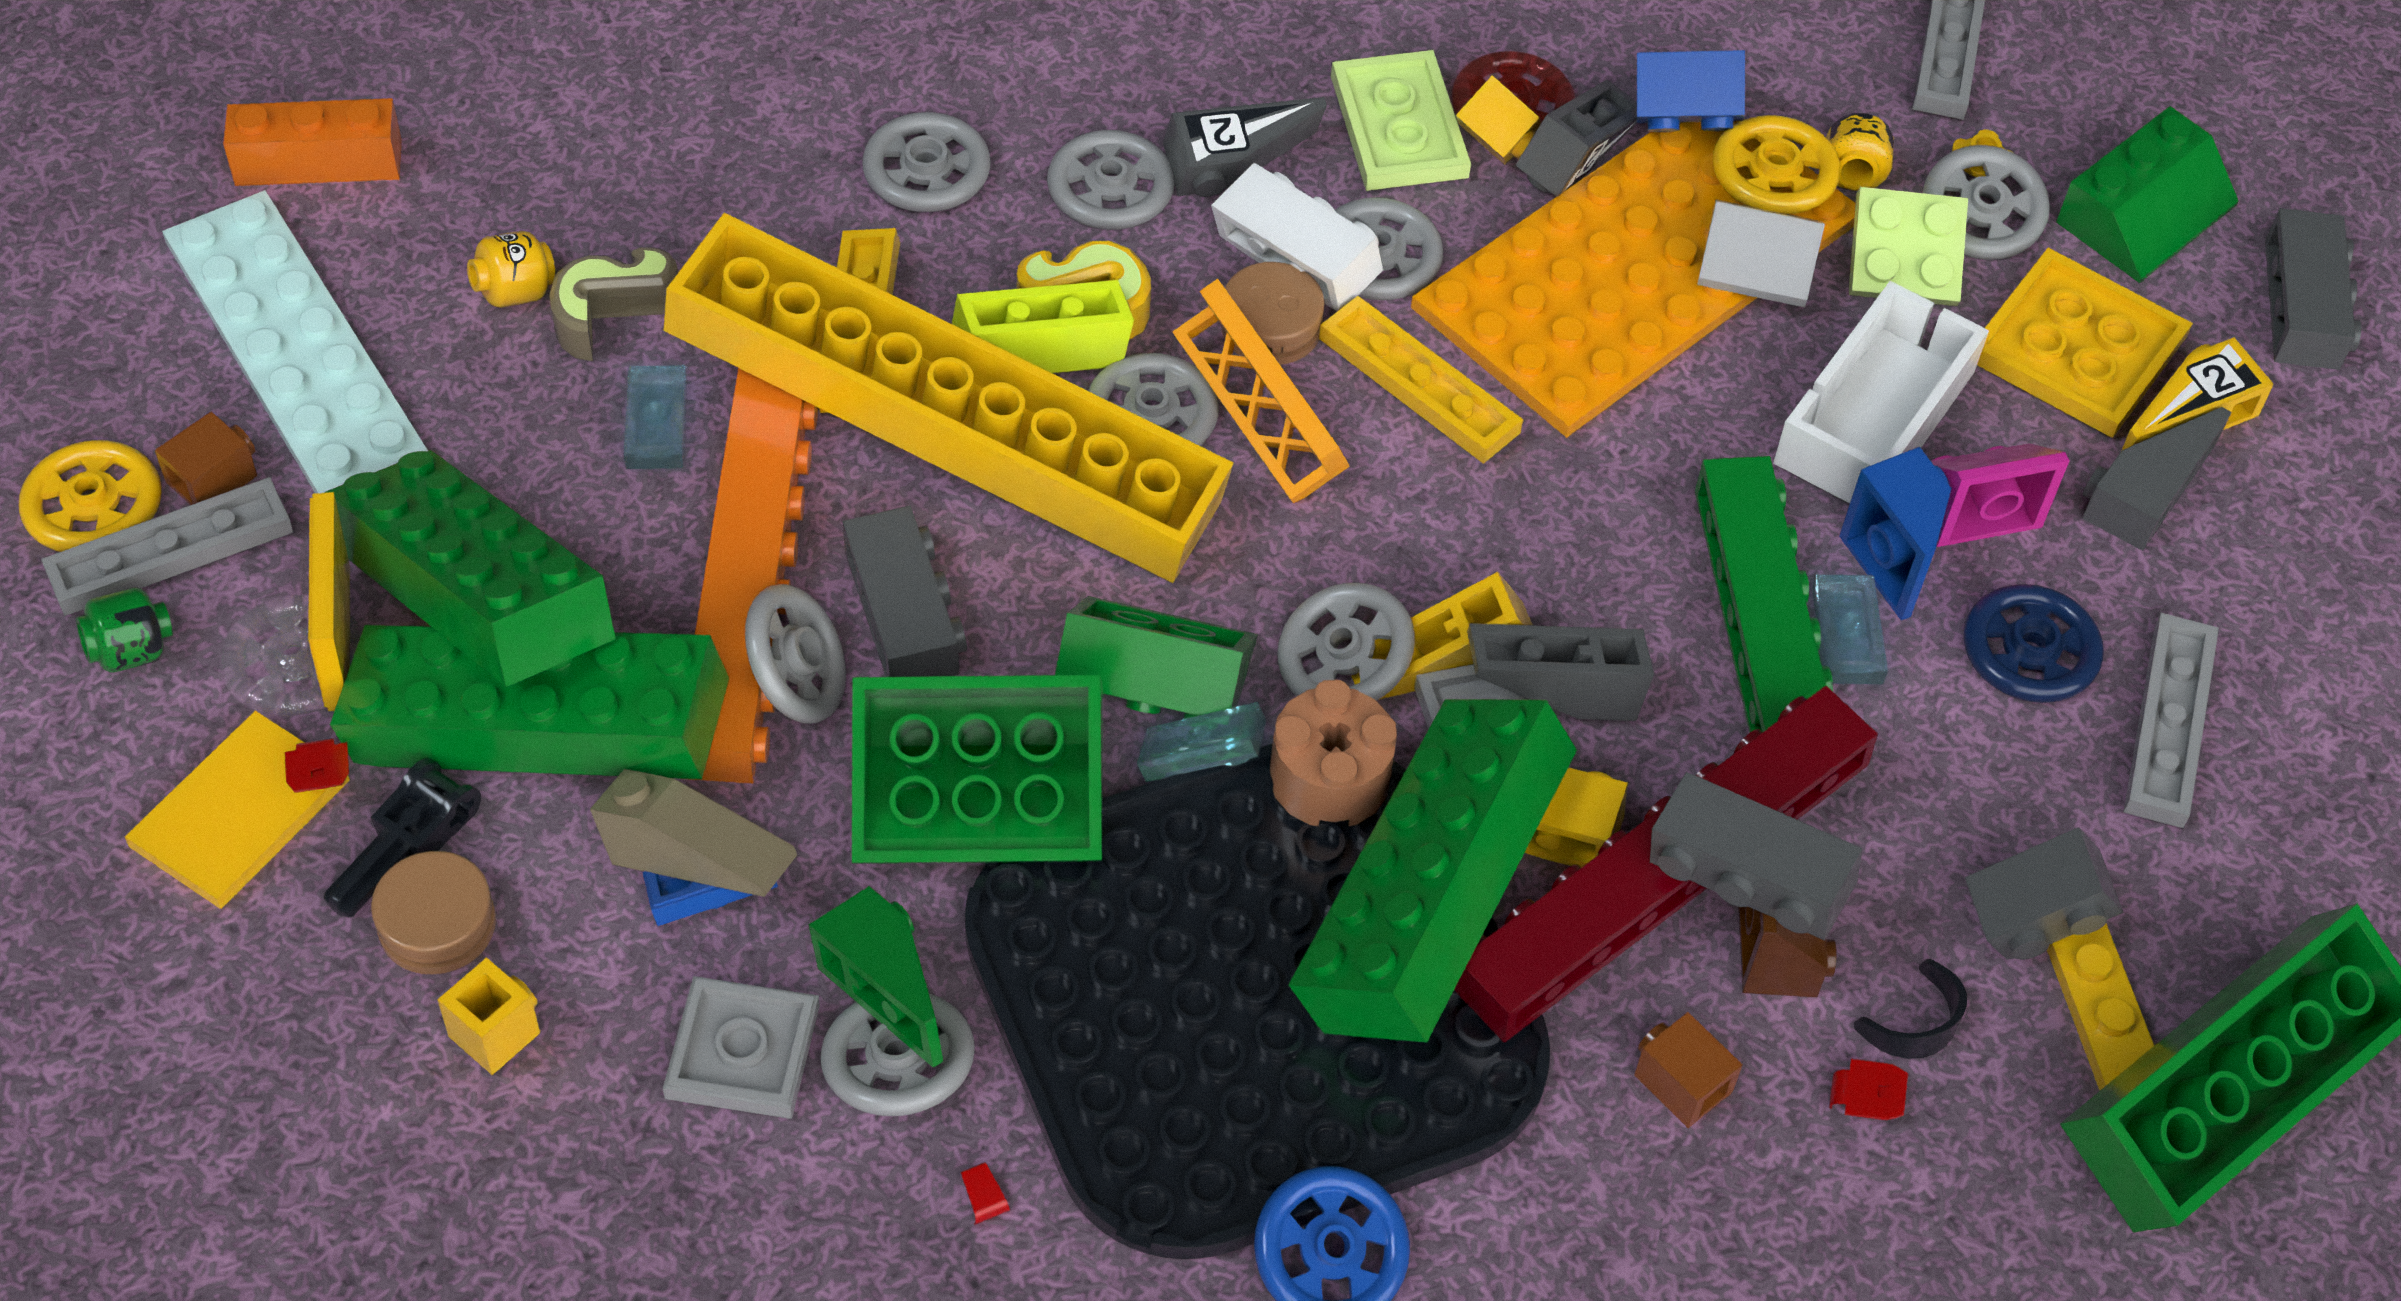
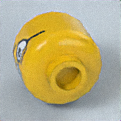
M516 231L484 237L477 244L474 259L468 260L467 274L469 283L475 292H482L484 298L492 306L503 308L540 300L545 295L548 285L553 283L555 265L550 248L545 242H539L530 232Z

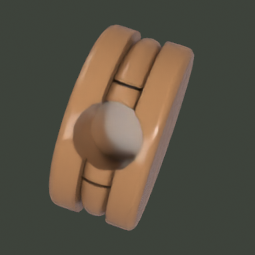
M1261 262L1241 269L1228 281L1225 286L1226 291L1280 365L1297 361L1308 355L1316 347L1320 340V324L1323 323L1324 295L1319 284L1311 275L1305 271L1300 272L1287 263ZM1221 325L1222 335L1225 339L1227 332ZM1235 345L1234 351L1238 355L1243 356L1240 350Z
M428 851L399 861L381 877L372 896V918L383 950L393 962L411 972L442 974L464 967L484 951L495 930L496 913L490 888L484 874L469 859L455 853Z

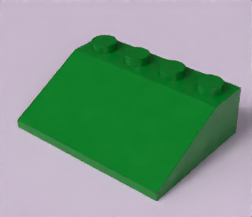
M1101 675L852 677V864L1102 861L1103 708Z

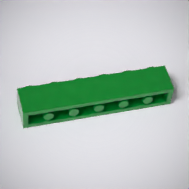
M1771 457L1703 459L1695 488V496L1749 732L1755 729H1760L1764 732L1778 721L1782 711L1794 699L1800 696L1808 699L1824 686L1833 691L1832 673L1828 665H1821L1818 653L1821 645L1820 625L1816 617L1809 616L1807 608L1809 599L1808 576L1805 570H1798L1795 559L1798 547L1797 532L1794 524H1787L1784 514L1786 488L1782 478H1775Z

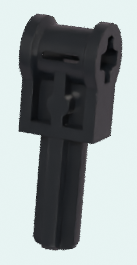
M424 758L418 761L408 770L394 793L370 817L378 836L326 890L323 897L325 902L340 916L353 917L373 896L379 880L392 866L418 853L439 851L477 813L481 802L480 791L470 784L461 786L442 774L441 766L431 758Z

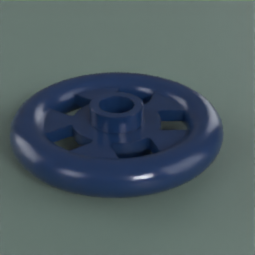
M2017 584L1998 588L1983 596L1972 607L1965 621L1963 633L1964 646L1972 666L1991 686L2011 697L2038 703L2066 700L2084 691L2095 680L2101 669L2104 647L2101 633L2095 621L2076 601L2054 589L2031 584ZM2019 607L2025 616L2011 624L2007 623L2001 612ZM2051 614L2057 616L2070 629L2061 634L2057 624L2048 617ZM1987 638H2003V647L2006 654H1993ZM2027 642H2033L2037 644L2039 647L2032 646ZM2063 650L2079 657L2077 664L2072 670L2056 663ZM2018 666L2030 670H2042V680L2019 675Z

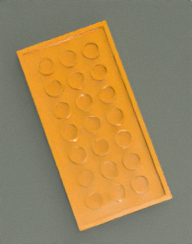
M1680 122L1679 131L1649 132L1565 190L1558 197L1549 201L1413 295L1411 308L1567 438L1757 299V297L1697 285L1715 200L1744 205L1734 199L1722 187L1714 172L1713 151L1718 139L1725 131L1701 130V122ZM1754 138L1746 141L1742 146L1749 152H1753L1761 143ZM1749 166L1737 168L1744 179L1754 178ZM1804 166L1801 177L1816 180L1818 174L1809 167ZM1790 186L1782 188L1770 187L1772 192H1792ZM1835 189L1833 194L1819 206L1808 211L1789 215L1825 223L1819 252H1821L1854 227L1856 203L1838 189Z

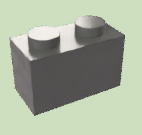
M2079 827L1965 877L1987 942L2007 960H2024L2039 956L2048 949L2049 944L2073 934L2084 935L2095 932L2102 928L2108 919L2124 913L2100 849Z

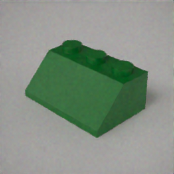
M2169 106L2071 181L2056 223L2140 283L2237 206L2239 200L2212 135Z
M1087 596L1067 612L1055 675H1101L1102 699L1104 694L1127 699L1126 707L1144 713L1158 714L1161 712V707L1185 712L1183 719L1189 723L1206 727H1217L1219 721L1229 722L1236 713L1258 634Z

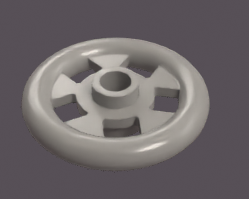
M936 112L911 113L884 124L867 142L862 159L863 172L867 183L880 198L898 208L925 213L948 210L971 199L985 184L991 165L987 144L972 126L956 117ZM916 134H925L911 139L907 144L905 143V137ZM955 140L965 150L952 155L946 143ZM884 157H900V169L885 170ZM954 169L965 174L955 184L945 181ZM908 181L919 185H929L927 191L913 190L905 187Z
M1120 130L1093 131L1070 140L1056 152L1047 173V185L1050 195L1063 213L1083 225L1105 230L1128 229L1150 221L1167 206L1175 186L1173 171L1164 152L1148 139ZM1124 152L1137 157L1139 160L1136 164L1132 165L1129 161L1118 157V155ZM1092 153L1099 157L1088 166H1084L1078 161ZM1111 173L1116 174L1117 176H1107L1105 174ZM1138 178L1154 181L1150 193L1136 190ZM1083 180L1088 192L1075 195L1069 184ZM1102 200H1125L1126 207L1102 208Z
M1974 145L1954 150L1934 165L1924 183V194L1944 196V191H1955L1960 193L1959 197L1968 198L1966 224L1968 222L1977 227L1989 228L1986 239L1966 232L1964 255L1982 260H2002L2016 256L2027 250L2039 239L2048 222L2050 203L2048 191L2042 178L2026 160L2003 148ZM1983 166L1986 176L1977 177L1970 181L1966 179L1964 169ZM2011 176L2018 182L2023 192L2013 196L2002 180ZM1980 196L1988 197L1995 203L1987 204L1981 200ZM2012 210L2026 218L2023 225L2016 232L2003 224Z
M1380 197L1354 200L1335 209L1336 213L1352 223L1359 221L1367 225L1375 233L1378 241L1386 244L1385 246H1378L1383 271L1396 268L1399 277L1377 279L1376 277L1358 295L1359 297L1380 301L1405 298L1425 288L1436 277L1443 261V243L1435 225L1421 211L1404 202ZM1385 219L1399 223L1404 227L1398 232L1394 228L1380 224ZM1406 244L1421 246V259L1405 257Z
M1140 353L1126 356L1124 359L1113 362L1100 371L1088 389L1089 392L1107 401L1114 389L1128 392L1124 399V405L1120 407L1164 429L1178 421L1186 429L1178 435L1199 446L1203 445L1210 437L1218 420L1219 403L1217 395L1198 368L1181 358L1168 354ZM1161 375L1164 376V383H1140V376ZM1189 390L1196 404L1181 407L1176 393ZM1154 400L1159 402L1160 404L1152 406L1147 405L1144 402Z
M1359 582L1330 586L1313 594L1301 603L1284 625L1277 649L1281 676L1290 691L1295 696H1298L1309 689H1315L1323 680H1336L1337 674L1354 675L1360 673V683L1349 687L1377 701L1390 692L1406 673L1414 653V627L1404 605L1383 588ZM1359 606L1378 612L1370 625L1359 619L1352 618ZM1329 612L1336 620L1329 623L1319 635H1316L1310 630L1311 626ZM1352 639L1351 643L1347 647L1337 649V646L1340 643H1342L1345 640ZM1376 639L1391 640L1386 660L1372 659ZM1316 651L1323 667L1307 674L1302 665L1301 658Z
M787 584L767 587L753 600L745 623V643L752 672L764 695L783 715L800 723L811 724L821 722L836 711L845 691L846 664L839 636L825 610L807 592ZM785 608L790 624L782 627L777 609ZM770 637L772 638V647L770 646ZM816 672L822 678L820 691L812 683ZM787 680L797 684V694L787 685Z
M929 993L937 1026L944 1032L939 1036L943 1055L942 1063L944 1065L935 1076L929 1079L920 1075L928 1063L888 1030L884 1024L879 1025L872 1031L869 1023L877 1019L855 1002L833 1021L823 1039L820 1059L825 1080L831 1090L843 1102L869 1114L904 1116L930 1109L951 1096L962 1085L970 1072L975 1044L967 1020L951 1003ZM866 1048L867 1064L847 1065V1049ZM878 1077L887 1081H901L898 1090H881L872 1086Z

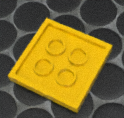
M2048 247L1985 327V329L1989 330L1977 366L2113 438L2185 341L2193 323Z

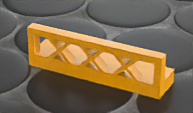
M1217 278L1199 291L1208 307L1172 331V333L1292 503L1298 502L1346 470L1350 465L1339 446ZM1219 321L1227 332L1222 354L1199 351L1191 339ZM1235 345L1243 356L1233 355ZM1209 364L1219 365L1217 375L1214 373ZM1230 366L1249 368L1255 371L1256 377L1252 395L1229 393L1226 390ZM1264 386L1273 398L1262 397ZM1238 405L1249 406L1247 418ZM1259 408L1282 410L1285 413L1286 419L1282 437L1258 435L1255 427ZM1294 427L1303 440L1292 439ZM1268 447L1279 448L1277 460ZM1289 450L1311 452L1321 464L1320 467L1296 484H1293L1285 473Z

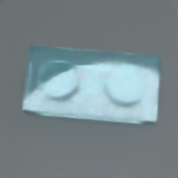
M686 365L629 366L624 440L626 469L684 468L687 401Z
M1816 574L1812 592L1815 614L1821 631L1820 651L1822 666H1829L1833 684H1884L1888 667L1874 576Z
M1254 702L1148 727L1137 765L1145 782L1219 765L1235 766L1242 764L1250 758L1258 757L1267 720L1259 703Z

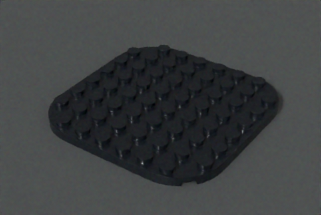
M1272 743L1102 798V861L985 863L973 887H970L965 908V935L968 955L976 977L1070 1197L1091 1223L1117 1242L1146 1254L1174 1259H1201L1229 1253L1254 1244L1258 1218L1266 1201L1283 1182L1297 1173L1323 1166L1349 1168L1367 1175L1384 1187L1389 1194H1393L1491 1157L1514 1141L1534 1116L1545 1089L1550 1065V1042L1543 1015H1540L1504 1043L1454 990L1428 1042L1324 1034L1289 986L1292 977L1406 771L1405 768L1394 760L1388 796L1375 814L1357 825L1349 826V820L1339 822L1320 820L1318 827L1309 825L1290 815L1278 802L1273 793V780L1270 774ZM1491 917L1483 933L1486 937H1489L1498 930L1493 917ZM1347 1196L1339 1208V1213L1363 1204ZM1309 1197L1297 1205L1290 1214L1299 1226L1302 1227L1307 1225L1316 1216L1321 1215L1322 1210Z

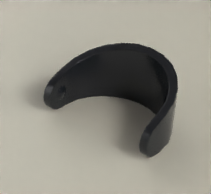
M1932 959L1924 960L1919 965V970L1943 993L1948 1003L1950 1020L1940 1027L1929 1031L1903 1033L1889 1030L1867 1017H1860L1854 1022V1029L1880 1051L1905 1059L1924 1058L1934 1055L1945 1048L1953 1038L1967 1007V992L1964 984L1956 974Z

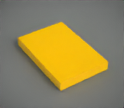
M334 492L313 493L312 498H310L308 640L324 707H327L328 711H335L350 668V563Z
M255 710L125 836V839L132 850L219 909H222L350 779L347 776L342 786L294 793L286 783L284 752L296 750V744L305 742Z

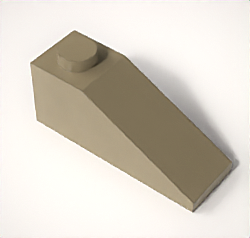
M624 769L590 808L612 865L765 897L797 856L795 847L674 778Z

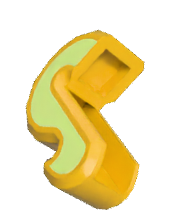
M1086 242L1074 247L1062 262L1059 263L1052 260V253L1050 251L1041 250L1028 255L1018 265L1017 289L1118 280L1134 319L1129 340L1144 331L1150 318L1151 277L1146 265L1130 248L1116 242Z

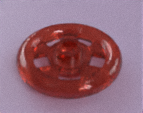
M1498 51L1474 59L1459 72L1452 87V104L1457 115L1486 82L1484 77L1499 72L1503 77L1497 80L1511 93L1519 94L1515 96L1540 117V125L1546 115L1549 114L1537 110L1541 99L1555 103L1554 110L1575 98V92L1570 81L1558 67L1539 56L1520 51ZM1528 74L1542 82L1535 86L1529 80L1522 78V76Z

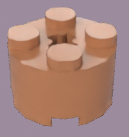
M1323 680L1315 689H1309L1293 698L1278 715L1275 724L1270 765L1275 798L1290 815L1312 826L1319 827L1320 820L1329 822L1349 820V826H1352L1372 816L1388 796L1397 739L1396 722L1375 699L1356 689H1351L1341 680Z

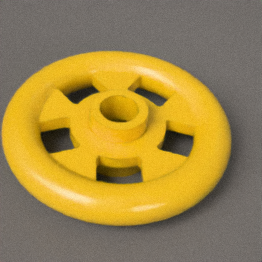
M1762 115L1739 121L1733 125L1732 129H1727L1720 136L1713 151V168L1719 183L1734 199L1754 208L1783 214H1796L1808 211L1825 202L1833 194L1840 179L1839 157L1830 141L1814 127L1790 117ZM1755 138L1761 144L1753 152H1749L1742 146L1746 141ZM1793 142L1803 146V149L1800 151ZM1749 166L1754 178L1744 179L1737 168ZM1804 166L1819 169L1816 180L1801 177ZM1790 186L1792 192L1789 193L1770 191V187L1782 188Z
M90 440L74 443L58 449L45 457L26 477L19 494L20 518L25 529L37 542L47 548L62 552L153 519L159 508L162 495L160 476L148 457L129 445L108 440ZM113 464L128 471L119 481H116L110 474L105 473ZM80 465L86 470L72 476L66 482L60 478V475ZM92 489L96 490V491L93 492L92 494H89V495H81L82 493H84V492L87 491V490H92ZM59 496L63 510L45 515L43 500ZM121 496L136 499L126 514L114 511L120 502ZM75 520L83 522L97 520L96 530L72 531L73 522Z

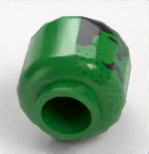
M138 587L93 597L86 602L84 615L76 617L78 636L88 663L98 662L105 671L110 673L158 661L163 652V638L173 636L171 620L164 602L153 604L149 595Z

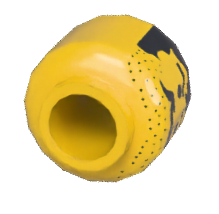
M1852 113L1841 117L1832 124L1826 138L1835 148L1840 161V179L1837 186L1858 191L1860 187L1876 188L1887 179L1893 166L1894 137L1889 126L1879 117L1868 113Z

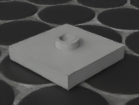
M693 976L663 1085L664 1099L792 1119L820 1008L819 995Z

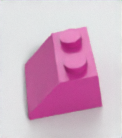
M2028 443L2012 447L1995 446L1984 452L1956 457L1946 455L1933 459L1931 462L1942 469L1947 477L1949 486L1952 488L1936 546L1941 547L2042 528L2069 464L2066 453Z

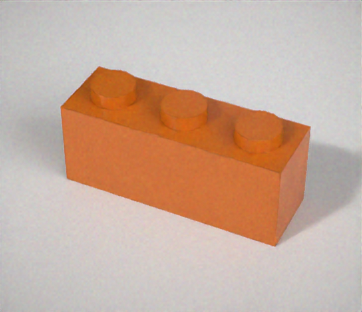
M393 98L227 104L223 145L235 186L400 180L402 138Z

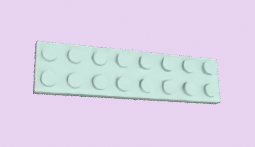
M265 190L162 231L167 246L315 493H325V491L343 485L345 480L352 475L363 472H376L396 464L402 456L408 453L428 451Z

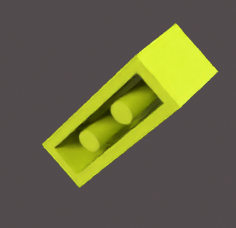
M1118 280L957 294L952 319L953 325L1050 373L1101 369L1113 362L1124 359L1134 322Z

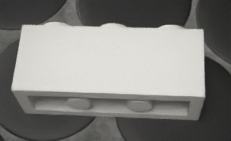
M1253 163L1211 205L1219 236L1259 263L1282 262L1292 265L1300 272H1307L1319 284L1324 295V304L1335 311L1340 310L1358 296L1383 271L1378 238L1367 225L1359 221L1352 223L1336 213L1326 200L1320 197L1311 198L1298 190L1285 175L1279 172L1272 174L1256 163Z

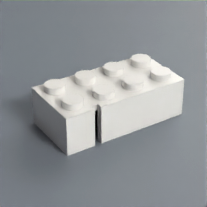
M1889 281L1816 379L1813 390L1809 389L1785 421L1773 464L1850 503L1861 469L1923 446L1974 374L1989 330L1944 308L1938 317L1928 350H1925L1920 345L1934 302Z

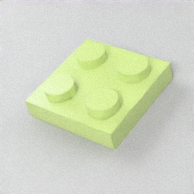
M1860 187L1856 193L1849 295L1877 298L1889 281H1892L1934 302V304L1958 306L1961 301L1968 198Z

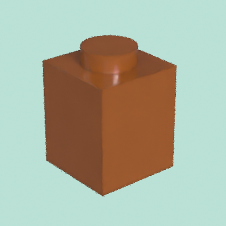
M212 411L155 449L165 482L190 505L243 487L258 476L251 456L256 450L249 436L236 424L231 427L227 426Z
M1687 1012L1671 1026L1662 1022L1646 1034L1638 1046L1641 1055L1634 1076L1689 1128L1733 1092L1743 1064Z

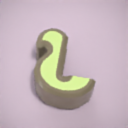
M639 247L632 251L633 263L626 264L607 255H588L568 262L554 276L549 295L556 338L561 347L576 359L593 361L592 319L665 314L666 288L678 274L676 261L670 253L655 247Z

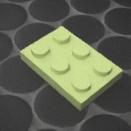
M1434 50L1332 62L1331 79L1366 191L1469 178L1471 162Z

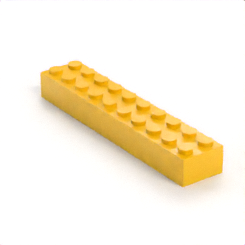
M725 212L666 288L663 331L1171 583H1174L1222 501L1234 462Z

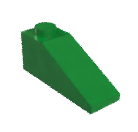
M868 886L808 924L818 970L881 1024L887 1026L888 1030L934 1068L942 1063L943 1055L936 1017L912 935L914 933V925L903 906L896 901L889 903Z

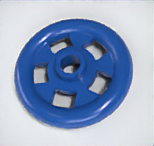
M1323 1166L1307 1169L1295 1174L1283 1182L1271 1194L1258 1218L1254 1238V1252L1261 1279L1276 1301H1392L1407 1273L1410 1257V1240L1404 1216L1393 1197L1384 1187L1358 1171L1338 1166ZM1347 1196L1361 1202L1370 1211L1361 1227L1351 1217L1339 1213V1208ZM1311 1197L1322 1210V1214L1310 1220L1302 1229L1290 1213L1297 1205ZM1329 1233L1339 1235L1344 1242V1252L1339 1258L1330 1256L1324 1248V1240ZM1366 1241L1384 1246L1383 1260L1378 1274L1362 1270L1360 1267L1366 1254ZM1297 1244L1299 1245L1302 1261L1308 1268V1271L1291 1278L1283 1263L1281 1250ZM1345 1277L1348 1279L1350 1298L1342 1300L1323 1299L1322 1279L1339 1280Z

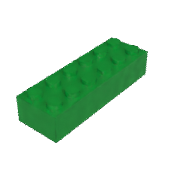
M432 450L408 453L402 456L396 464L376 472H363L352 475L345 480L343 485L325 491V493L334 492L349 561L505 687L616 639L603 575Z
M364 625L330 726L341 743L347 742L348 755L353 763L378 767L411 768L418 761L424 758H431L441 766V769L619 776L624 769L668 778L702 779L729 682V676L711 635L615 632V640L505 687L432 627Z
M1444 700L1289 983L1292 991L1324 1034L1428 1042L1577 752L1575 745L1547 700Z
M2358 903L2311 916L2061 1122V1127L2132 1232L2178 1226L2401 1034V966Z

